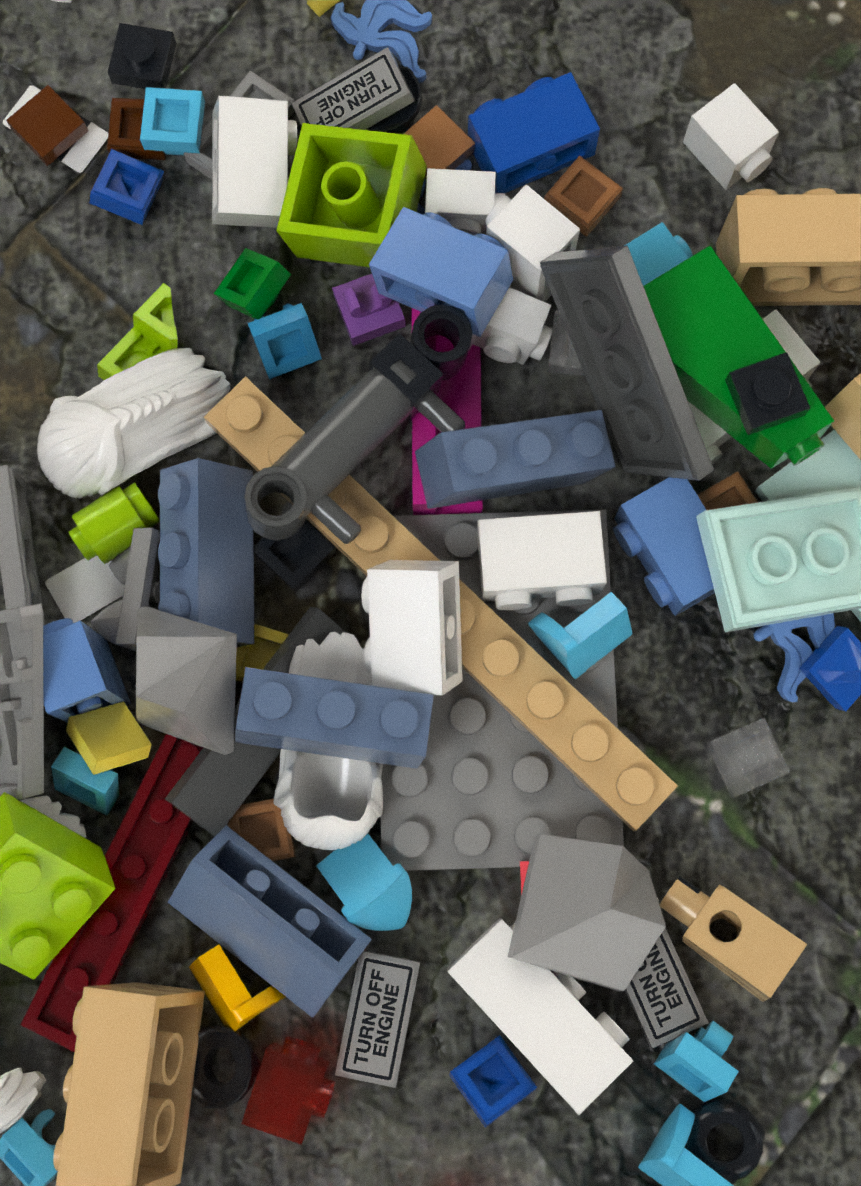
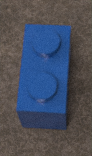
M571 72L555 79L552 77L541 78L529 85L524 92L506 100L500 98L489 100L480 105L473 114L468 115V136L475 142L473 154L481 171L496 172L495 193L510 192L571 166L579 155L584 159L595 155L600 128Z

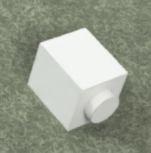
M734 83L691 116L683 143L722 187L727 190L742 177L746 182H749L768 167L773 159L770 151L779 131Z

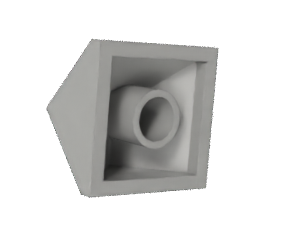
M147 606L138 608L136 639V721L138 724L223 755L234 752L237 634Z
M545 834L535 835L507 957L615 991H625L666 928L649 870L625 847L620 845Z

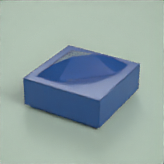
M111 149L90 192V204L143 225L163 182L164 171Z
M836 626L820 644V647L798 668L835 709L847 711L861 695V642L847 627Z
M500 1035L449 1073L450 1078L485 1128L533 1093L537 1088Z

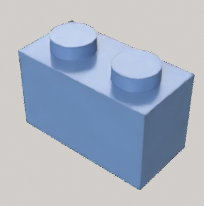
M405 207L400 211L369 263L379 294L420 312L430 306L441 304L452 306L466 316L470 322L472 333L478 337H481L513 281L509 252L499 241L486 234L478 233L473 236L456 229L445 218L435 213L426 212L422 215Z
M668 477L621 504L614 518L618 525L613 527V530L624 552L631 558L637 555L649 575L644 577V582L652 598L660 607L668 605L674 616L711 596L715 591L696 516L705 511L706 508L688 479Z
M71 618L56 620L43 626L44 707L47 714L68 723V719L71 716L123 701L126 706L131 704L108 642L104 637L81 620L73 623Z

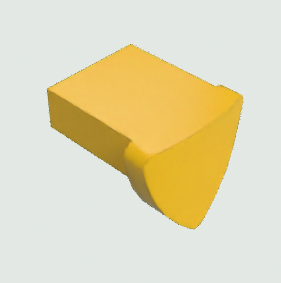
M220 944L199 956L189 966L223 1025L229 1026L234 1031L286 998L272 985L252 998Z

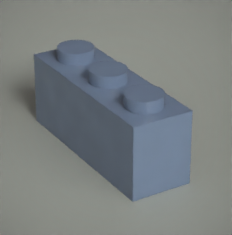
M602 410L441 432L415 451L428 509L580 485L615 468Z
M200 458L161 469L158 489L160 503V543L158 547L160 602L158 610L237 634V647L254 644L253 528L248 523L244 498L246 485L252 478L253 471Z
M245 667L235 729V743L417 769L426 757L434 695Z
M227 825L192 859L168 900L171 906L312 1018L372 940Z

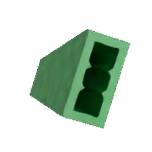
M711 246L706 247L643 286L685 396L692 405L770 469L788 458L795 466L824 447L825 444L820 438L832 425L834 419L792 360L791 363L810 405V410L805 416L747 435L725 379L729 372L786 352Z

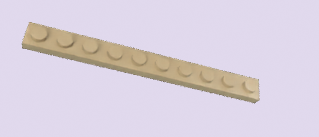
M246 376L204 416L206 423L257 472L263 468L271 467L305 434ZM350 475L328 496L361 526V532L351 543L344 544L312 513L306 517L313 526L366 576L367 569L388 560L440 561ZM280 493L289 503L293 505V502L288 496H286L283 493ZM459 579L462 668L633 832L637 831L678 785Z

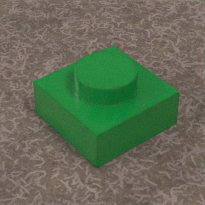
M245 248L214 292V295L228 307L258 320L277 300L279 291L289 279L291 273L278 261Z

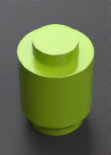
M134 482L125 489L118 485L73 514L72 518L77 526L70 530L69 534L88 561L98 556L106 564L131 547L134 528H151L159 523L160 519Z

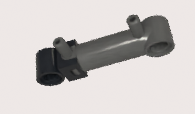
M442 304L430 306L422 311L414 322L410 342L399 333L370 361L369 372L271 467L263 468L252 476L246 485L244 498L248 523L257 534L270 540L287 539L300 530L305 522V518L312 513L344 544L351 543L361 532V526L328 495L406 418L411 421L420 412L440 432L462 430L465 428V421L437 396L441 382L449 380L459 373L465 363L473 334L471 325L461 311L452 306ZM434 335L444 336L451 341L454 349L443 353L434 351L429 348L425 339ZM270 493H283L291 499L293 506L283 515H268L259 506L263 497Z

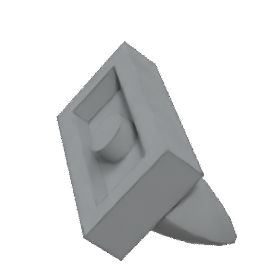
M154 528L133 529L131 547L114 558L109 564L114 576L120 583L125 585L123 599L109 605L90 621L105 640L136 651L137 609L147 606L158 610L160 602V562L158 558L160 531Z

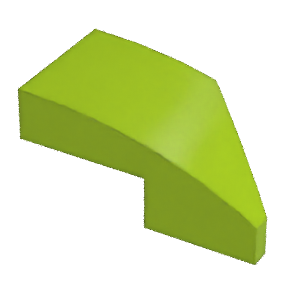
M163 283L133 314L134 327L97 364L98 377L106 380L147 358L178 348L177 330L172 309V295L169 286Z

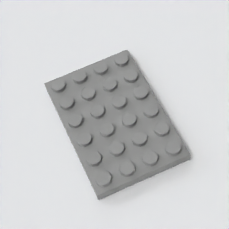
M607 510L394 516L440 561H459V579L482 600L477 544L478 520L600 511L607 583L601 594L592 595L593 601L591 603L559 606L556 604V597L532 599L531 607L519 610L496 609V602L484 603L618 728L614 649L588 668L577 679H574L568 670L546 648L528 624L530 620L543 612L564 628L611 592ZM463 668V681L444 695L433 696L427 752L425 759L416 769L383 764L381 774L383 785L381 850L393 866L397 863L401 864L406 871L520 867V861L530 860L534 838L538 834L624 847L623 821Z

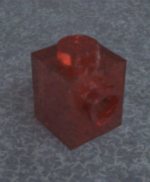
M285 1037L283 1045L274 1042L266 1048L241 1124L302 1145L308 1133L313 1115L322 1119L325 1118L336 1085V1081L326 1078L330 1061L318 1058L321 1048L292 1037Z

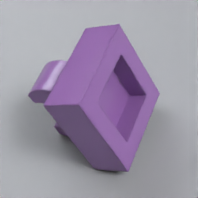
M372 274L332 288L334 299L353 346L406 327L405 317L399 302L378 293Z

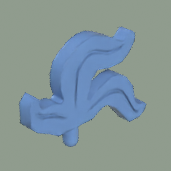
M366 0L361 9V17L356 18L354 15L344 12L345 6L343 1L335 5L331 15V23L347 43L356 46L353 52L354 59L361 60L366 49L380 52L388 47L398 58L400 65L408 67L413 71L419 83L426 79L425 70L420 69L418 66L419 50L412 35L402 30L382 31L393 23L412 32L422 31L432 23L431 12L420 14L407 0Z
M834 613L765 625L754 632L753 636L756 641H763L770 636L773 643L781 647L785 652V665L777 685V690L784 700L789 702L798 701L796 694L797 686L806 678L798 668L813 653L805 641L791 633L792 629L807 627L809 638L815 649H818L820 644L835 629Z

